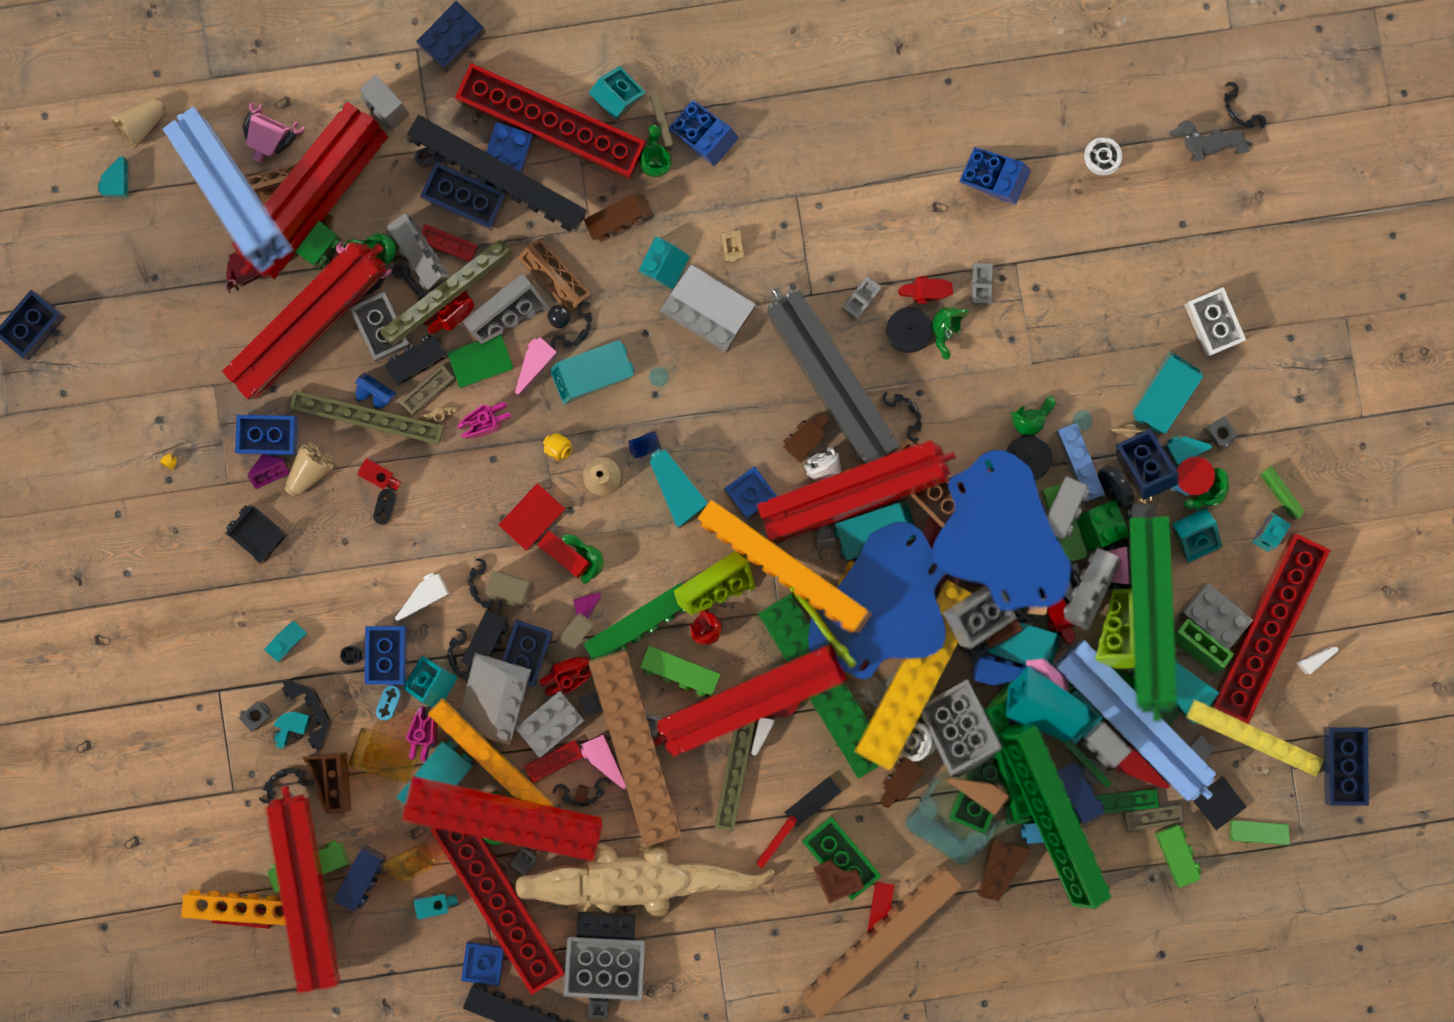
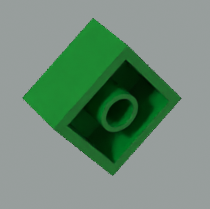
M318 221L295 252L318 270H321L329 265L331 261L329 258L333 253H337L336 246L343 240Z
M1117 500L1082 512L1076 519L1088 552L1130 536Z

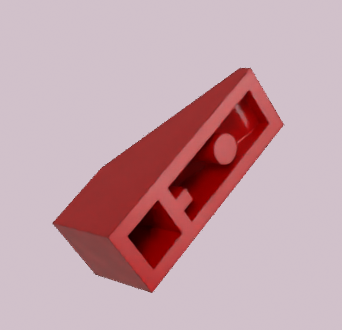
M1126 744L1131 752L1114 769L1119 774L1123 772L1129 776L1168 789L1170 786L1130 744Z

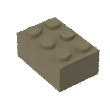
M492 570L485 593L489 594L488 598L497 601L506 599L507 604L521 607L522 604H527L533 582Z

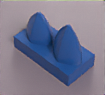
M367 373L360 375L355 382L357 384V402L365 400L372 394L375 409L386 406L397 394Z

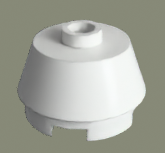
M1101 137L1094 139L1088 144L1085 149L1084 160L1086 166L1093 173L1109 175L1120 167L1122 151L1114 140Z
M832 447L827 448L828 452L822 454L817 452L807 460L809 464L804 465L806 474L816 482L842 472L839 453H836Z
M915 723L902 748L901 754L909 760H922L932 755L936 749V744L929 729L924 724Z

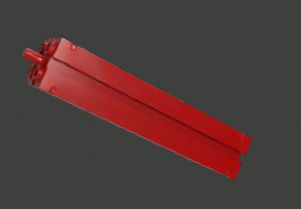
M346 102L342 107V111L338 112L264 204L293 249L283 258L276 257L272 260L274 264L262 273L257 270L265 278L270 276L272 279H276L280 270H283L296 254L295 251L318 221L321 222L378 152L381 144L385 143L389 138L384 130L379 128L380 125L373 117L365 112L362 113L349 102ZM234 241L232 246L237 250L236 255L243 259L246 264L241 273L247 277L255 266L244 256L240 247Z
M351 242L230 362V365L221 371L231 383L238 387L237 389L247 400L259 399L350 307L379 281L380 277L385 275L387 270L384 267L386 265L378 257L375 259L383 250V247L377 244L371 250L365 243L362 245L361 243Z
M929 440L923 444L912 446L769 499L767 502H761L757 504L761 519L764 521V528L768 539L779 544L785 540L793 539L932 488L940 483L950 481L948 476L951 473L948 465L945 463L956 459L954 451L944 455L941 446Z
M830 643L663 717L657 721L659 724L657 729L661 736L655 738L654 743L656 746L665 743L668 753H672L673 757L841 684L847 677Z
M289 786L281 787L283 798L274 799L265 809L268 816L267 821L294 977L297 984L296 989L297 994L317 989L337 987L341 977L338 970L339 966L312 809L310 808V798H304V794L292 796L291 798Z

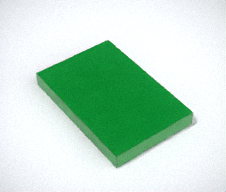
M502 334L483 344L476 341L447 352L460 389L514 369Z

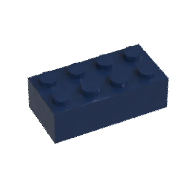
M435 162L420 195L423 201L493 231L508 198L506 193L501 194L494 190V187L485 185L438 162Z
M1324 727V790L1326 805L1369 806L1368 728Z

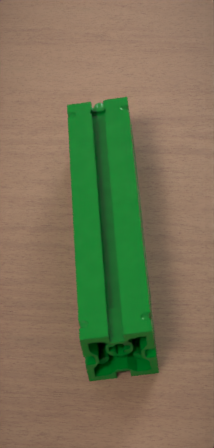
M1145 517L1130 518L1137 709H1141V712H1153V722H1161V711L1171 712L1173 708H1177L1169 517H1153L1152 519H1145Z

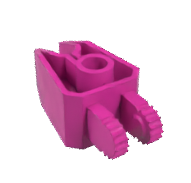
M501 402L492 407L483 404L464 417L458 424V429L471 428L463 433L461 437L471 439L498 432L501 428V423L512 417L509 412L497 417L496 413L507 407L506 403Z
M421 706L413 718L406 738L411 743L409 758L415 760L418 746H423L421 761L426 762L430 748L437 745L438 723L429 715L425 720L426 707Z

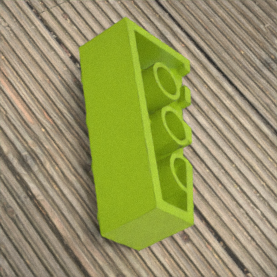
M734 551L674 590L677 604L688 614L694 615L711 608L712 604L716 602L723 603L727 601L728 597L733 595L736 597L743 594V591H752L756 587L749 562Z
M1113 589L1095 660L1115 669L1135 668L1132 589Z

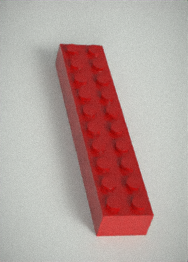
M470 63L455 96L456 101L518 130L533 134L534 137L629 180H631L638 165L640 155L646 147L644 140L473 63Z
M1297 533L1290 534L1252 614L1251 619L1253 621L1244 631L1216 690L1219 693L1209 707L1249 724L1331 551L1330 549Z
M415 776L411 778L402 820L588 861H593L603 827L602 817Z
M432 827L430 829L530 994L533 995L565 975V968L522 898L517 895L516 888L489 844L482 837Z

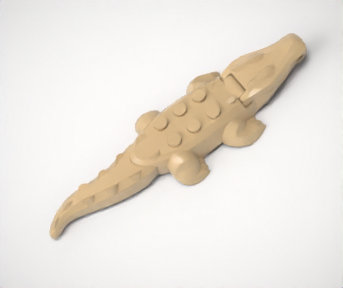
M598 843L593 861L583 860L581 864H564L544 870L536 875L521 876L516 881V892L522 899H537L560 905H573L584 902V912L617 913L620 906L640 905L644 917L657 918L667 914L669 899L672 897L708 890L747 891L769 881L775 872L773 869H769L761 874L750 875L720 866L701 863H684L675 866L668 863L667 851L661 843L644 847V844L641 843L638 856L618 858L616 852L611 847Z

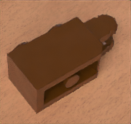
M821 413L813 421L811 419L807 422L803 420L796 427L798 431L794 435L790 433L784 439L785 445L783 448L797 462L800 463L824 438V432L821 429L829 421L828 415Z
M903 757V759L899 758L894 765L895 771L893 774H888L883 781V784H885L883 788L886 791L880 800L882 806L885 808L890 807L896 798L899 800L906 799L925 770L906 757Z

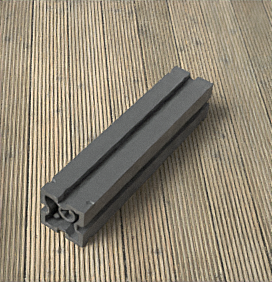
M778 288L772 290L771 292L776 301L768 306L769 308L766 313L768 319L772 322L777 333L861 460V463L864 465L883 458L900 446L812 308L804 299L801 291L795 292L792 290L783 297Z

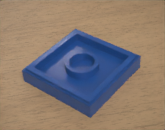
M755 466L724 488L746 520L759 511L757 504L777 497Z
M466 942L461 981L500 986L505 952L502 946Z

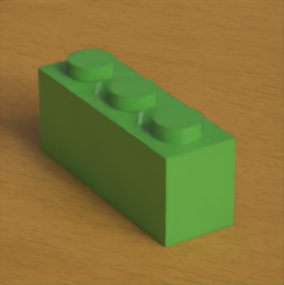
M1189 618L1182 622L1174 632V642L1215 675L1225 668L1234 655Z
M1174 824L1154 832L1176 886L1181 888L1200 880L1199 874L1202 872L1198 863L1193 861L1192 856L1194 852L1190 844H1186L1184 838L1187 835L1184 828Z

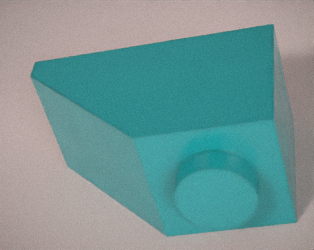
M120 156L101 175V181L98 182V191L103 197L128 198V159L124 156Z
M1178 435L1167 440L1169 444L1164 446L1174 466H1178L1183 460L1195 457L1212 448L1211 444L1185 436L1179 438Z
M293 620L273 638L264 650L277 662H282L307 635V632Z

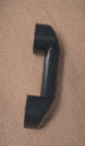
M396 264L393 267V276L397 279L405 280L418 295L417 302L429 294L424 292L410 276V270L406 265Z

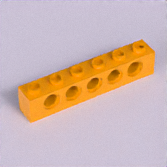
M189 889V892L183 894L181 918L285 925L284 915H280L276 911V907L282 905L281 899H278L277 895H267V898H261L259 894L239 896L240 893L228 892V895H220V891H208V894L200 893L201 890ZM199 900H206L208 908L201 909L198 905ZM218 902H226L228 906L227 910H220L218 908ZM238 903H245L247 911H239L237 908ZM264 904L267 908L266 913H259L257 905Z

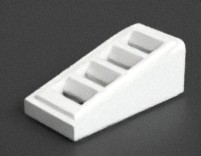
M1328 647L1299 660L1296 664L1305 674H1312L1336 654L1339 649L1337 647Z
M763 717L758 720L751 750L752 755L756 756L774 725L775 719Z

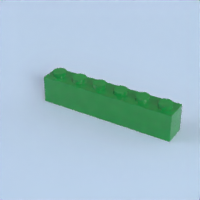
M680 582L583 643L591 658L594 659L611 654L614 651L624 650L627 648L625 644L630 641L633 644L643 638L641 634L646 631L652 633L659 628L658 624L663 620L667 623L674 619V614L679 610L682 613L685 612L677 604L674 590L683 584Z

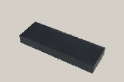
M828 776L784 813L788 818L790 815L797 818L795 824L797 828L838 795L841 790Z

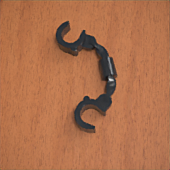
M1235 82L1226 83L1225 86H1232L1234 88L1233 94H1224L1225 108L1229 112L1230 118L1233 121L1236 120L1240 125H1245L1247 128H1253L1254 120L1260 119L1262 122L1261 129L1266 126V119L1263 115H1252L1251 120L1244 122L1238 118L1239 115L1234 109L1231 110L1229 102L1232 98L1238 96L1239 87Z
M581 302L578 306L579 317H584L586 322H588L586 330L583 329L577 336L579 338L573 342L566 340L565 335L554 336L551 340L554 350L556 349L554 343L557 339L563 340V348L565 349L579 344L581 340L584 341L588 336V332L591 329L592 313L584 314L581 312V308L584 305H591L589 302Z
M886 391L882 397L885 405L896 406L897 402L904 400L910 404L908 407L913 414L916 413L918 421L915 422L914 426L910 425L908 427L907 438L910 441H918L919 438H912L910 436V431L913 429L921 431L922 423L920 422L921 414L918 412L919 408L915 402L912 403L909 398H905L897 393L892 403L887 402Z
M475 559L483 563V569L477 571L471 568L468 582L470 594L483 608L489 609L492 602H497L499 608L496 613H499L503 607L501 601L491 598L489 601H481L477 597L479 593L476 585L473 586V578L477 574H484L487 569V563L483 559Z
M456 629V631L463 633V639L458 641L455 638H451L452 640L449 642L450 648L448 649V661L453 671L459 674L460 678L467 680L471 668L467 672H460L455 666L457 665L455 655L452 656V648L457 644L463 645L467 639V633L463 629Z
M282 769L275 772L270 777L269 782L265 783L263 790L270 792V799L266 800L260 797L259 800L263 803L273 801L276 791H273L271 782L276 777L281 779L287 776V773H295L298 777L297 783H300L302 786H310L314 783V780L311 779L309 783H305L303 781L305 771L303 772L300 769Z
M606 777L599 778L594 785V788L597 789L596 797L590 800L587 798L586 803L571 800V797L568 795L570 789L565 784H557L553 789V794L557 788L563 787L565 794L561 799L566 803L570 802L572 805H580V807L588 806L590 803L596 802L606 792L599 787L600 781H606L609 785H611V781Z

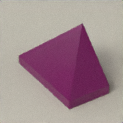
M261 455L247 476L255 489H258L289 475L290 470L282 458Z
M598 592L573 599L576 615L580 612L589 619L603 594Z

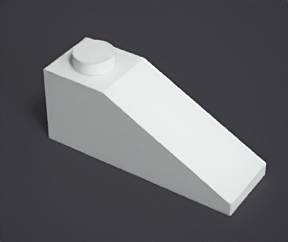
M432 572L423 577L424 581L418 585L395 617L396 621H401L450 595L440 574L434 575Z

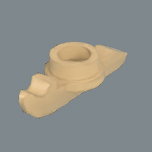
M454 407L436 408L431 413L421 415L420 418L424 421L434 419L436 422H441L444 420L445 415H451L457 409Z
M1128 424L1124 428H1115L1111 431L1124 433L1127 438H1132L1148 429H1137L1135 425Z

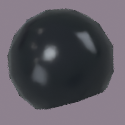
M561 304L552 306L548 311V321L555 328H564L571 321V316Z

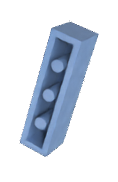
M1077 423L1057 430L1056 434L1074 479L1087 485V490H1089V494L1083 502L1105 495Z

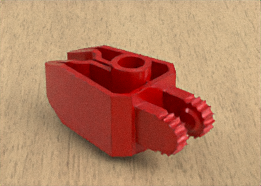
M918 276L916 280L911 282L912 284H904L898 289L899 296L912 297V301H917V304H928L929 301H937L953 295L952 282L945 279H928V276Z
M464 291L426 320L423 325H429L427 329L430 334L436 333L442 328L451 331L469 316L475 304L467 292Z
M1062 598L1057 603L1047 607L1046 614L1049 619L1047 624L1051 632L1054 631L1055 634L1060 633L1064 640L1063 642L1072 644L1076 638L1072 629L1074 624L1066 621L1064 617V610L1067 605Z
M574 657L552 665L551 673L539 681L543 687L556 681V683L544 690L545 695L551 696L559 691L569 694L587 681L592 675L588 665V658Z

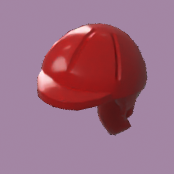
M709 609L699 612L700 615L694 620L693 626L690 624V630L694 642L708 646L719 640L722 634V623L715 614L709 612Z

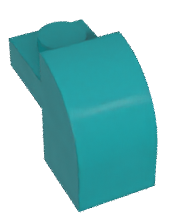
M292 711L281 715L274 723L275 727L281 728L280 731L277 730L274 741L277 742L275 747L286 748L291 731L306 734L312 715L299 711Z

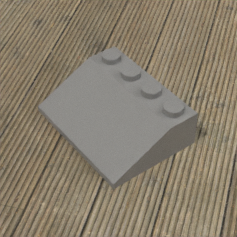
M690 265L669 295L660 312L726 353L756 304L693 265Z
M475 653L460 715L479 733L490 740L510 745L516 731L531 670Z
M965 680L925 704L921 715L951 776L957 778L963 776L1002 749L969 680Z
M567 937L564 996L642 1000L645 941Z

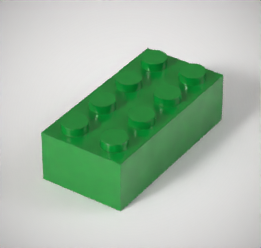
M996 754L972 771L966 773L964 777L966 780L991 783L994 786L998 783L1005 788ZM959 790L948 818L986 834L994 814Z
M831 815L801 839L802 843L820 864L831 859L833 864L841 870H857L864 888L848 895L851 901L881 877L877 869Z

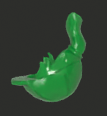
M653 124L648 128L650 132L647 138L648 146L643 149L639 163L646 175L662 177L669 172L672 160L670 152H667L663 146L657 143L661 130L660 127Z
M382 233L373 234L365 241L350 239L344 245L345 248L351 242L361 243L362 245L365 243L372 250L377 244H380L383 250L375 259L378 257L385 265L390 264L396 254L394 241Z
M945 307L939 310L933 318L932 326L936 335V346L945 360H948L951 356L945 342L953 336L954 332L960 334L958 331H961V321L969 315L968 309L960 310L955 307Z
M1047 397L1039 411L1034 409L1024 411V405L1015 413L1011 411V420L1015 430L1024 436H1031L1040 432L1045 425L1046 417L1055 407L1054 397Z
M1215 468V479L1211 488L1203 494L1196 495V500L1186 499L1183 502L1185 509L1194 508L1199 510L1204 506L1211 507L1221 504L1227 498L1229 492L1228 474L1222 468Z
M571 534L563 535L564 543L577 549L576 552L591 563L581 576L582 583L587 584L603 571V555L597 548L586 545L577 536Z

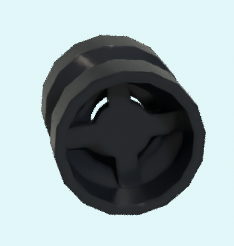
M346 646L340 652V658L346 665L357 664L362 658V652L357 646Z

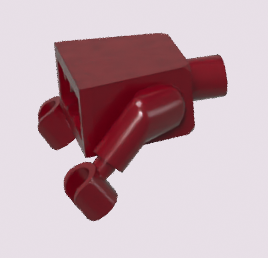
M236 252L229 255L230 260L227 262L226 270L227 282L225 283L229 293H231L230 290L233 287L239 291L238 285L243 287L262 277L255 267L247 277L241 273L242 269L246 266L244 260L236 255Z

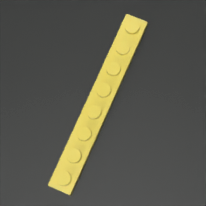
M1196 700L1193 701L1186 717L1316 777L1324 761L1323 758Z

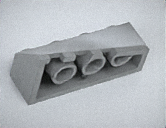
M405 213L387 225L389 229L388 235L394 242L398 243L400 246L398 248L399 252L404 258L407 257L410 262L408 264L413 273L418 274L420 277L419 283L424 289L432 291L450 277L410 214Z
M521 274L466 318L463 323L480 344H483L502 334L504 329L508 327L513 328L519 325L518 322L527 317L530 319L536 316L535 313L542 309L545 311L550 307L527 278Z
M1097 548L1096 552H1092L1089 558L1090 565L1087 570L1084 569L1080 577L1082 581L1079 587L1076 586L1072 593L1074 598L1071 604H1067L1064 610L1066 621L1086 630L1089 629L1121 563L1118 556L1100 548Z

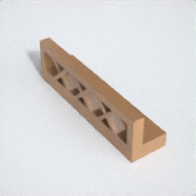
M297 163L245 178L261 202L265 203Z
M541 238L526 247L518 257L569 314L581 302L590 297V291ZM539 246L544 251V254L539 253L535 247ZM549 261L554 262L556 264V268L551 267ZM562 275L567 276L569 282L564 281ZM574 289L580 290L583 296L579 297Z

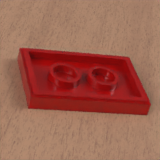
M537 483L499 523V526L527 551L564 512L565 508Z

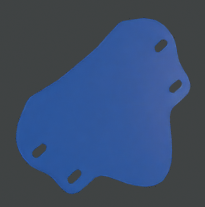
M994 450L981 455L970 468L956 474L949 481L948 488L955 503V511L942 528L934 543V562L947 574L985 584L990 589L996 606L1001 610L1008 611L1024 606L1040 608L1051 606L1060 601L1069 586L1071 565L1058 543L1042 507L1033 472L1018 457L1004 450ZM987 460L991 461L994 468L993 472L988 471L985 464ZM958 482L963 483L966 490L965 494L960 493L957 486ZM1039 587H1042L1047 596L1045 600L1040 598L1038 593ZM1003 590H1006L1010 597L1009 603H1006L1002 597L1001 592Z
M891 523L873 532L868 537L858 559L837 588L873 613L860 633L847 631L840 626L842 624L841 621L838 620L836 622L827 617L824 609L817 611L841 645H844L849 650V655L856 662V665L850 668L843 658L840 659L837 655V660L841 664L842 669L859 679L871 677L881 662L887 658H922L933 655L942 648L945 641L944 621L934 595L935 586L945 572L938 567L932 575L928 574L929 568L935 563L933 549L927 542L923 532L910 523ZM911 535H915L916 540L908 547L906 542ZM812 618L808 636L810 652L830 644ZM865 659H868L869 665L864 671H860L859 667Z

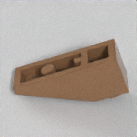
M953 777L946 778L947 782L994 815H996L1008 798V795L1005 794L1006 789L998 783L994 786L991 783Z

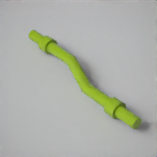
M789 588L794 599L802 604L823 635L835 648V653L840 659L843 658L850 668H853L856 662L849 655V650L840 644L815 608L809 604V601L793 592L795 588Z

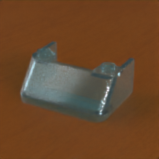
M933 777L905 821L906 827L909 831L961 865L969 864L986 846L1001 822L993 818L986 834L974 831L968 835L966 840H963L933 820L937 814L938 807L929 796L939 782Z

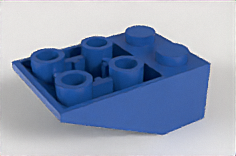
M694 100L689 103L668 128L714 167L739 139L729 125Z
M974 147L959 182L999 200L1016 205L1031 169L1024 162Z
M984 655L975 662L971 679L991 685L1014 681L1027 666L1019 664L1018 667H1014V662L1000 659L999 663L995 662V657Z

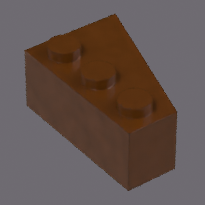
M632 194L585 218L584 222L592 240L604 242L611 238L610 235L622 233L628 227L638 225L654 215L645 195Z
M347 752L303 757L311 773L310 777L314 780L318 790L317 794L325 813H342L352 810Z
M992 838L977 894L980 897L999 902L1031 852V849Z

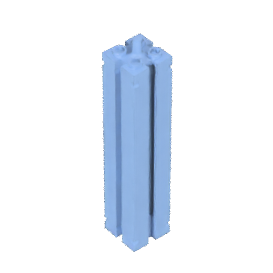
M193 106L177 116L179 122L175 120L170 122L163 128V131L240 247L244 256L262 273L274 264L272 260L276 257L283 258L293 249L212 126Z
M1079 639L1053 666L1069 683L1075 686L1074 688L1187 801L1195 800L1200 794L1207 800L1211 798L1213 794L1206 787L1215 780L1214 776L1216 773L1162 719L1161 722H1153V712H1141V709H1137L1136 692L1110 666L1096 661V652L1085 640Z

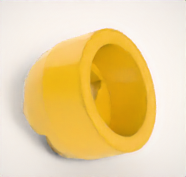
M166 454L162 457L160 463L173 470L177 464V459L175 456L172 457V454Z

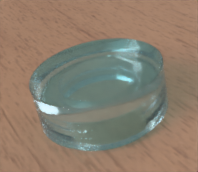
M661 367L654 368L649 374V380L652 385L662 387L668 381V373Z
M1081 410L1073 416V424L1077 423L1080 430H1085L1092 424L1093 418L1088 411Z

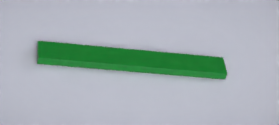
M1157 788L1094 795L1097 800L1100 799L1105 808L1103 810L1104 814L1160 808ZM1010 804L1004 805L1006 825L1035 822L1032 814L1019 820H1014Z

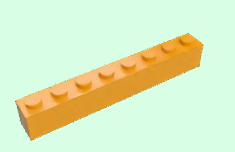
M441 698L429 710L428 715L516 799L553 807V803L446 700Z

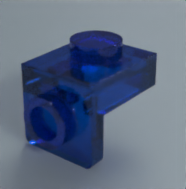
M655 431L628 441L629 451L635 459L662 449Z

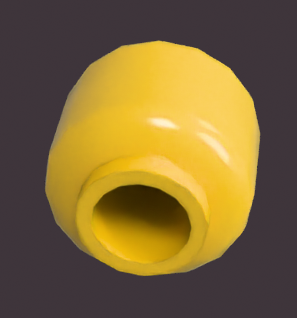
M560 433L548 435L543 441L545 454L556 461L566 460L572 452L571 441Z

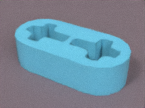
M396 685L387 686L382 693L376 709V715L380 720H389L395 713L401 697V690ZM395 689L397 696L392 697L391 702H389L390 695L387 694V691ZM386 704H389L388 711L390 715L383 717L380 709H384Z

